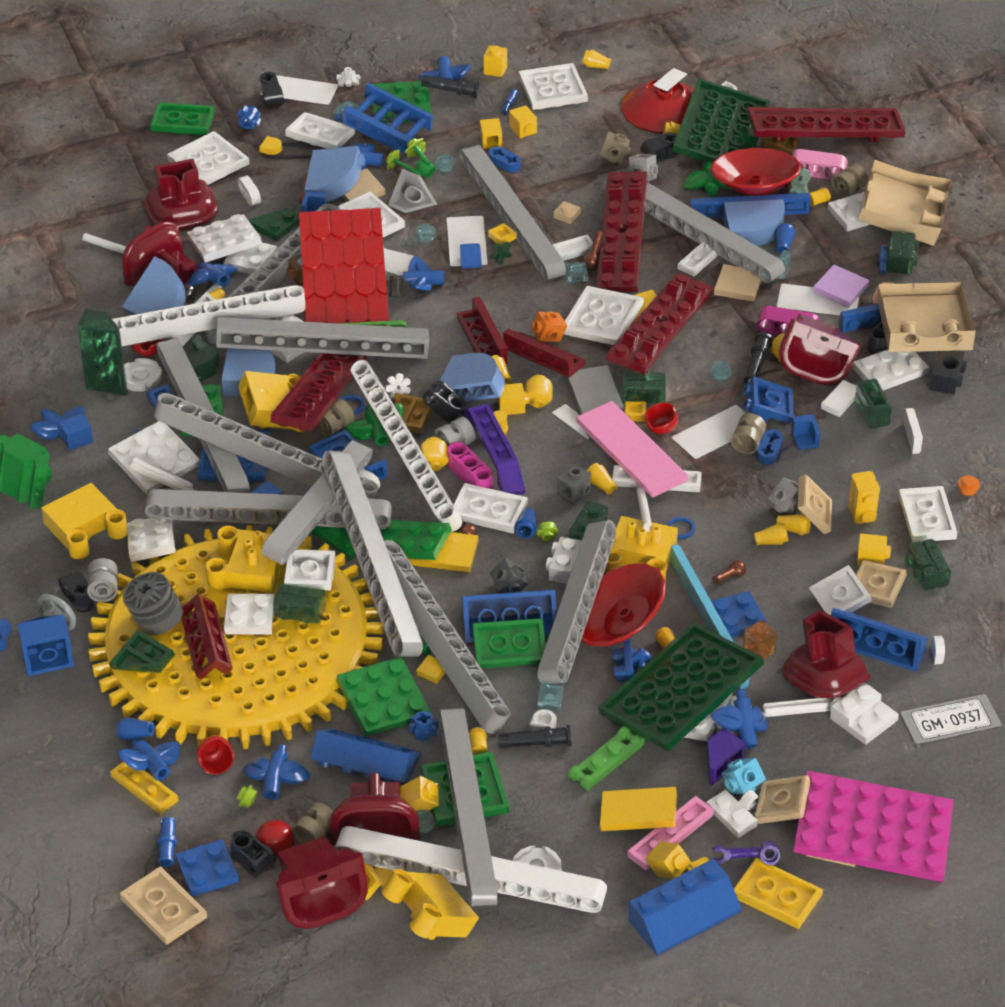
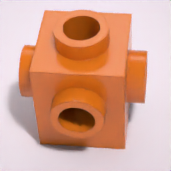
M550 311L538 312L535 320L532 322L531 330L539 341L560 342L568 325L559 313Z

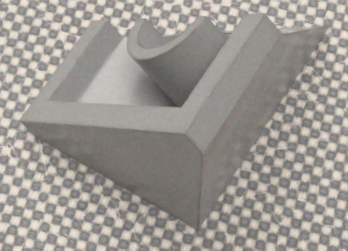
M402 169L388 206L408 213L438 205L421 176Z

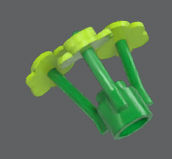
M423 138L410 140L407 144L408 148L404 151L409 158L420 156L421 159L416 164L417 170L399 161L400 150H394L386 159L388 164L387 170L393 168L396 163L410 172L425 178H429L435 172L436 166L423 154L426 150V143L423 141Z

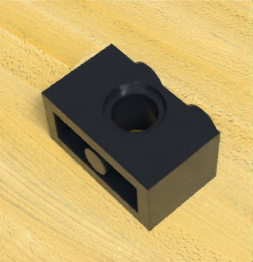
M957 350L938 351L931 374L929 390L955 395L956 388L962 385L963 375L961 373L965 374L967 361H963L965 352Z

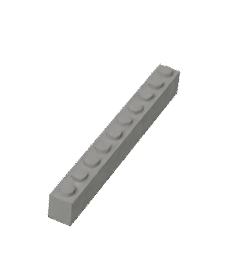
M218 317L216 347L428 359L429 331L425 328Z

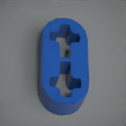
M493 147L489 150V158L495 166L511 173L521 169V158L518 155L502 147Z
M768 430L764 433L757 449V460L761 464L770 465L776 461L783 443V434L780 431Z

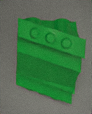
M18 433L12 438L0 435V493L2 492L15 498L18 503L29 502V509L42 507L45 485L52 480V470L49 467L50 456L47 448Z

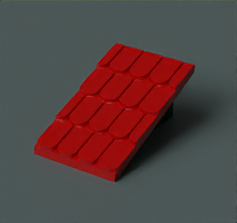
M381 208L299 212L303 289L305 294V322L341 324L389 321Z

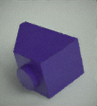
M725 728L721 729L717 734H712L707 741L709 784L712 786L723 777L721 773L729 768V763L745 758L746 743Z

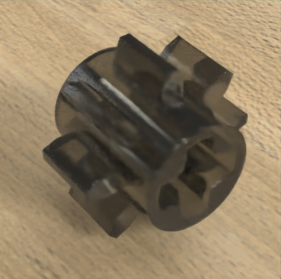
M391 275L389 280H386V287L389 292L388 297L404 298V293L409 292L410 282H405V276Z

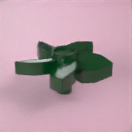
M505 242L502 245L495 243L494 249L496 252L492 253L489 257L497 258L498 263L501 265L504 257L510 258L512 256L509 252L510 243Z

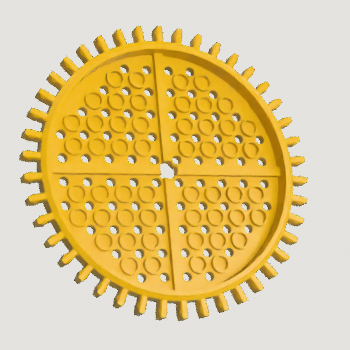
M247 525L245 530L253 531L252 525ZM267 527L265 533L272 534L273 528ZM205 529L203 542L194 544L192 537L186 534L184 535L185 547L176 550V553L167 554L162 558L158 556L148 558L150 565L146 568L136 561L131 562L132 573L136 575L134 578L148 572H158L165 575L174 589V593L181 601L182 606L198 593H202L201 595L215 602L233 667L228 674H224L214 668L203 679L196 677L182 619L175 627L165 633L148 635L172 649L175 653V656L161 673L112 669L109 662L137 629L141 631L123 602L125 587L133 579L121 573L117 575L118 585L124 589L122 591L117 590L116 597L111 600L114 601V604L97 603L98 614L108 616V618H91L92 630L105 632L88 633L90 646L105 645V647L89 649L90 662L107 660L106 662L92 665L94 677L111 674V676L99 680L101 692L103 693L118 687V690L109 694L112 707L127 699L129 702L122 707L124 718H129L140 710L142 714L137 719L159 722L155 727L158 738L161 739L170 727L176 729V742H179L180 745L186 739L187 734L191 733L197 735L198 745L203 739L212 735L222 736L227 741L228 737H240L241 746L245 750L249 747V736L261 734L265 746H270L271 732L281 729L284 737L287 740H291V726L298 722L309 733L313 731L310 718L312 715L317 713L326 722L331 720L330 710L326 707L330 703H333L342 710L347 708V701L341 695L342 691L336 682L337 675L363 668L361 664L373 665L379 663L378 654L366 652V650L382 651L383 649L382 638L367 637V635H384V628L382 622H367L380 619L376 607L364 608L374 604L370 592L359 594L369 589L366 580L362 578L351 582L352 579L358 577V566L356 564L343 571L339 569L345 565V555L343 553L335 557L336 566L331 590L302 591L301 589H285L284 580L287 562L281 566L272 593L275 597L272 634H225L224 624L228 594L271 593L226 587L215 589L208 585L206 563L210 559L221 558L228 564L231 556H224L220 553L218 539H213L210 529ZM307 536L296 550H310L312 548V537ZM325 543L319 550L329 551V545ZM195 608L188 613L189 618L192 617ZM198 623L195 626L193 634H196V631L199 627ZM203 640L200 641L198 651L201 650ZM205 657L202 667L208 663L207 657Z

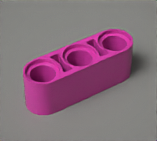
M764 306L761 309L756 326L761 332L780 335L782 333L785 334L791 319L797 318L798 314L820 320L813 313Z
M460 442L450 444L448 446L449 469L464 483L493 489V471L465 444Z

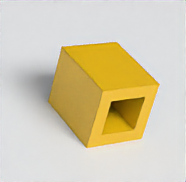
M489 45L484 54V74L502 77L507 68V48Z
M527 106L510 110L509 127L519 138L536 134L537 117Z
M499 118L480 120V138L483 149L502 147V130Z
M522 383L506 384L500 398H497L498 409L506 412L507 415L525 413V404H529V395L524 391Z
M860 534L857 565L860 566L863 560L885 565V559L890 560L891 546H887V536Z
M419 776L400 786V797L404 798L420 816L439 806L438 783Z
M662 841L645 858L657 877L668 879L680 876L691 864L690 859L679 844Z

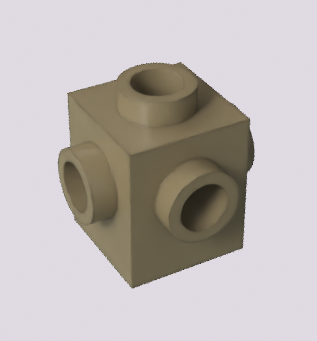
M609 132L599 156L607 158L612 163L621 164L623 158L628 159L632 149L628 147L630 140L622 134Z

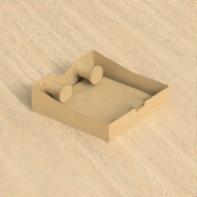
M874 160L869 172L858 220L934 246L942 229L945 216L944 210L952 180L912 173Z
M962 282L878 285L877 299L888 352L973 350L976 330L968 311Z

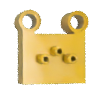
M245 371L238 389L250 426H258L260 429L271 427L306 432L298 428L282 427L270 422L272 412L301 377L296 374L279 375Z
M92 483L41 507L44 524L69 550V555L73 559L87 557L89 554L88 540L107 529L108 536L112 539H122L128 534L125 512L117 509Z
M621 516L603 575L613 569L622 567V565L647 563L659 569L666 581V572L671 558V546L677 545L678 528L652 523V530L647 532L643 528L642 520Z
M233 526L220 528L218 530L219 551L222 555L231 556L228 564L221 558H213L206 563L208 585L215 589L226 587L272 594L282 565L261 555L263 545L271 533L240 530Z
M395 869L381 890L383 896L389 901L396 904L401 903L402 900L412 911L410 915L412 921L409 926L415 934L422 938H428L429 940H434L436 936L466 938L479 919L443 874L406 872L401 869Z

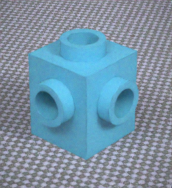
M756 758L737 759L729 763V768L721 773L724 778V784L732 795H744L749 790L755 792V787L766 780Z

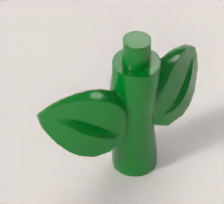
M712 161L705 162L703 164V171L691 173L684 182V189L693 190L705 187V192L709 196L716 195L718 186L733 190L714 178L710 172Z
M401 403L395 404L394 406L396 407L397 411L399 412L400 416L402 417V415H403V406H402V404H401ZM371 405L365 408L364 417L366 420L355 421L345 426V429L355 439L368 440L373 437L377 446H385L390 441L386 430Z

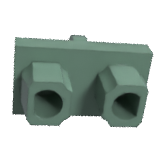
M801 168L800 174L784 185L788 189L786 194L808 193L807 183L811 179L809 170Z

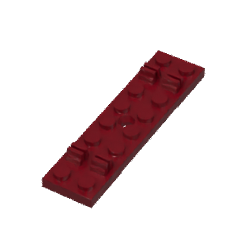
M748 107L747 111L755 137H775L777 142H780V139L782 142H785L787 137H868L870 142H873V140L878 142V138L881 137L904 138L906 133L897 108L818 109Z
M647 171L608 173L602 226L604 235L600 246L596 288L615 292H638L648 184Z
M676 273L607 352L606 360L645 375L661 356L662 352L713 294L714 287L707 285L705 282L689 278L684 274Z
M319 353L295 386L272 412L270 422L282 427L298 428L301 431H313L350 380L352 381L354 378L351 372L353 364L359 360L366 361L368 356Z

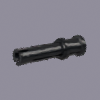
M423 74L421 87L453 91L459 96L464 94L477 99L479 82H466L464 79L455 81Z
M760 332L755 336V345L751 348L752 358L744 377L745 384H749L753 376L759 377L763 362L769 356V347L772 346L773 337L769 333Z
M570 725L562 728L546 726L544 730L498 733L499 748L545 745V747L551 748L552 745L562 744L572 746Z

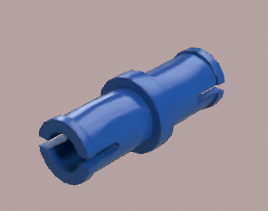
M172 817L162 818V821H160V836L157 839V846L159 847L158 865L165 868L173 866L174 848L177 846V838L175 837L176 820Z

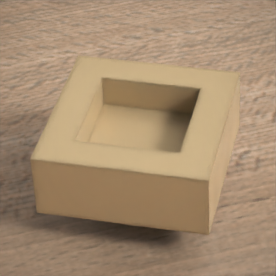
M563 201L554 211V218L571 224L581 214V207Z

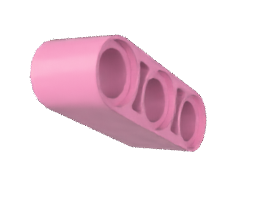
M797 149L792 152V156L796 157L801 164V168L809 170L811 177L831 180L833 176L847 168L848 161L846 157L840 154Z

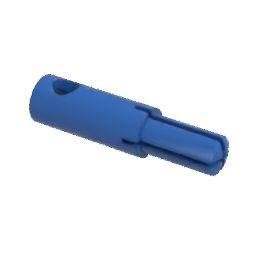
M511 89L501 110L502 114H507L509 108L512 107L518 95L516 89Z
M886 245L880 246L879 250L880 274L886 273L889 248Z

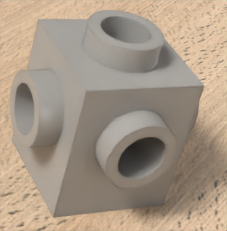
M637 154L629 157L628 172L647 171L648 183H650L651 180L657 178L656 155Z
M783 477L779 484L774 487L768 498L774 503L773 508L783 515L785 512L794 515L799 511V485L795 481Z

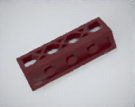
M480 296L472 298V309L458 312L457 319L474 352L490 356L498 355L504 359L505 364H508V348ZM469 317L475 318L473 322L466 321L464 319ZM473 329L482 331L480 335L471 333ZM480 342L488 344L487 348L478 345Z
M509 328L503 332L504 342L508 351L569 378L586 365L585 359L546 342L539 341L525 333H518Z
M198 593L183 606L181 617L196 677L203 679L214 668L224 674H228L233 667L216 604L214 601ZM195 608L192 617L189 618L188 613ZM198 623L199 627L197 629L196 634H193L195 626ZM203 640L201 650L198 651L200 641ZM207 657L208 663L202 667L204 659Z

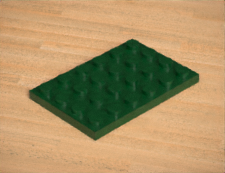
M698 78L672 151L699 161L713 162L721 155L734 150L756 148L759 137H755L747 115L748 107H769L771 101Z
M693 622L599 705V714L621 726H626L633 733L669 752L764 665L763 657Z

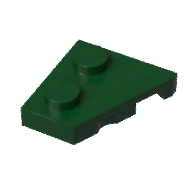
M289 208L248 220L257 232L275 241L280 240L300 224L299 213Z
M137 629L109 662V665L114 670L161 673L175 656V653L172 649Z

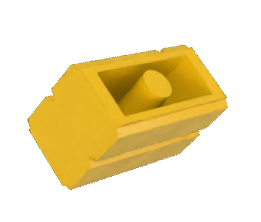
M871 471L853 473L851 475L848 509L852 514L854 523L857 524L876 520L880 487L874 473Z

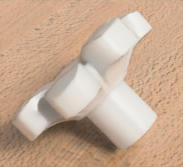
M346 67L341 74L337 75L336 80L341 87L344 85L346 87L359 85L360 75H356L354 70Z
M397 373L395 377L390 376L387 378L390 384L385 385V391L390 392L388 395L390 399L394 400L395 393H410L411 389L407 386L411 381L409 378L403 379V374Z

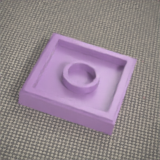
M833 265L814 285L813 292L846 307H850L869 286L870 280Z

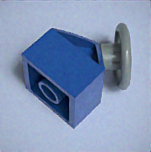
M43 594L37 599V609L41 616L17 624L27 676L74 666L68 631L75 627L76 616L71 607L61 598L52 594ZM44 601L48 606L47 610L44 608ZM55 604L60 606L65 612L61 611Z

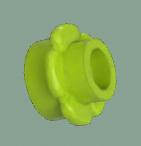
M543 522L538 525L536 534L543 541H551L558 535V529L553 522Z
M252 785L248 788L243 787L237 796V800L240 801L239 807L244 806L249 809L253 804L258 791L253 789Z

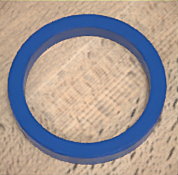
M347 395L341 398L344 401L354 399L361 403V407L353 411L354 415L363 411L364 401L359 396Z
M676 517L668 522L667 526L683 521L692 527L689 533L684 535L678 534L677 539L689 538L695 532V525L688 518Z

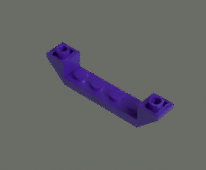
M489 404L463 410L461 415L467 418L472 426H474L497 470V485L500 491L515 495L524 494L525 486L518 459Z

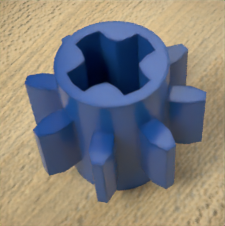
M245 105L237 113L239 117L237 123L244 129L253 130L255 125L258 126L261 121L258 118L261 113L254 106L247 107Z
M420 711L415 716H411L409 733H415L416 740L428 741L432 736H437L439 723L438 719H433L432 713Z

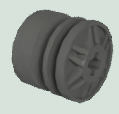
M158 572L144 573L131 580L125 587L123 602L141 632L148 635H159L175 627L181 620L183 606L165 575Z

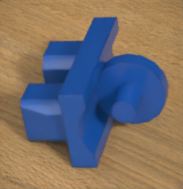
M630 638L623 641L624 647L613 650L616 664L625 663L624 665L614 667V674L618 682L629 680L652 659L651 654L644 651V649L640 648L637 651L632 649Z

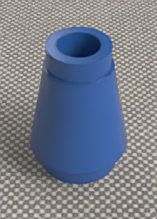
M788 223L780 224L776 229L777 251L781 254L789 251L796 234L794 227Z
M526 508L515 523L514 529L520 538L528 539L536 533V512L531 508Z
M128 717L120 720L117 724L118 737L125 741L152 736L155 730L154 724L151 721Z

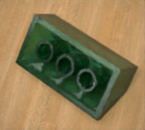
M85 309L77 324L86 389L127 396L128 390L120 329L107 312Z

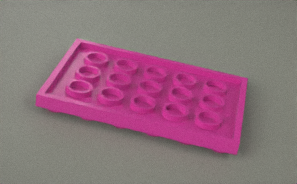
M807 770V775L811 782L804 817L798 821L793 852L943 883L953 799Z

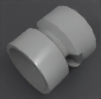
M463 416L452 421L450 425L446 424L435 430V437L441 438L448 446L455 442L468 445L476 439L472 424Z
M99 558L89 564L87 593L91 599L98 602H107L116 597L117 565L112 560Z

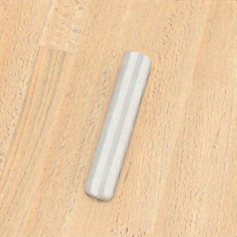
M134 457L130 464L132 470L175 490H180L185 485L193 487L191 482L138 457Z
M811 698L770 702L763 704L762 711L766 717L831 711L833 700L832 698Z

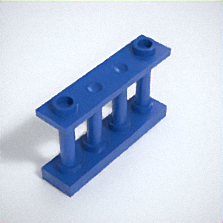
M367 83L365 100L357 109L347 105L343 111L342 123L396 151L400 150V153L407 156V153L404 152L408 148L407 144L410 140L414 139L413 137L421 127L429 131L432 129L434 115L379 87ZM372 102L381 106L380 110L373 117L364 114ZM391 111L398 115L389 126L380 122L386 113ZM405 119L415 123L406 134L396 130Z

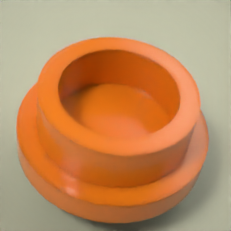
M967 475L959 478L957 486L963 495L971 496L979 490L980 482L977 478Z

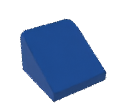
M479 243L460 245L462 269L482 267Z
M167 384L147 391L146 397L154 409L160 394H172Z
M385 459L364 468L376 475L379 480L387 477V461Z

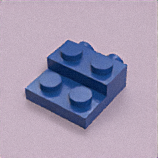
M754 376L750 383L744 386L743 396L747 398L743 404V410L760 416L764 419L765 423L768 422L770 417L778 421L791 423L792 417H794L793 391L791 388Z

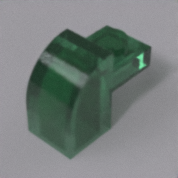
M200 335L191 337L193 352L186 355L200 382L217 373L219 369V356L216 344L210 346L207 341L204 342Z

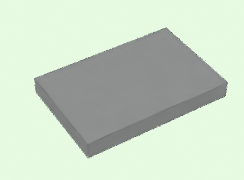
M607 365L578 370L570 378L566 376L581 415L610 401H613L624 412V405Z

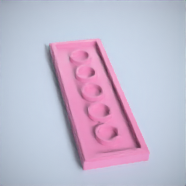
M613 401L576 417V423L652 498L688 481V474Z

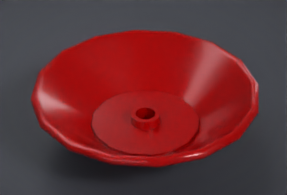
M660 79L641 83L630 89L622 98L621 112L626 120L637 128L652 133H663L665 122L670 123L672 121L680 125L682 124L694 88L678 82L668 91L654 86Z
M747 148L721 155L712 162L710 172L716 180L742 195L758 196L771 194L791 182L800 174L801 164L796 157L783 151L769 148Z
M647 563L627 564L603 575L581 641L589 646H610L625 641L642 631L657 614L665 598L666 581L660 570Z

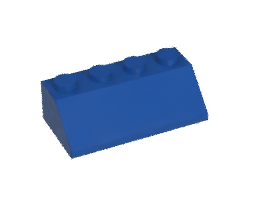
M553 589L461 596L466 643L474 642L473 623L543 618L544 635L549 637L557 615L556 592Z
M832 609L831 616L852 627L855 652L917 672L926 653L928 637L842 609Z
M329 728L317 730L311 759L317 760L320 766L332 768V764L341 767L340 771L352 774L355 773V770L364 773L363 777L370 778L372 773H377L380 777L386 778V782H400L401 784V782L410 780L422 751Z
M713 858L629 901L628 921L653 952L659 955L740 913L741 906L728 875Z

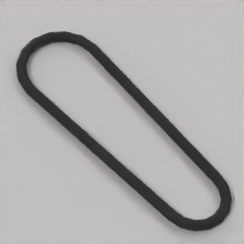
M282 143L283 146L319 147L311 144ZM260 153V154H261L263 157H265V158H311V157H312V155H275V156H270V155H266V154H264V153Z

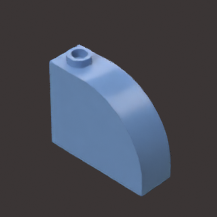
M359 147L313 150L304 189L305 194L306 191L326 193V201L330 202L350 191L358 181L361 167L365 163L364 155L360 153Z
M784 200L724 202V226L756 246L769 243L776 238V229L780 224L784 223Z
M154 257L122 308L128 316L184 306V285L168 263Z
M228 348L222 375L223 396L241 397L238 385L245 371L276 374L275 359L270 350Z
M484 353L452 356L440 381L446 383L448 387L462 396L465 402L500 398L505 386L504 377L495 360L490 355Z

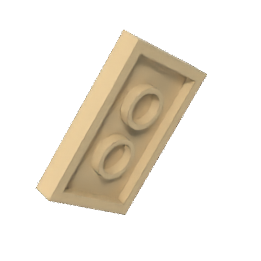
M161 866L120 892V899L166 945L207 918V911Z

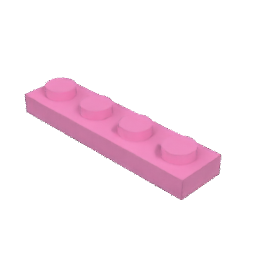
M697 796L693 797L676 811L675 827L655 828L628 850V858L647 871L650 865L645 858L660 841L681 843L714 816V809Z

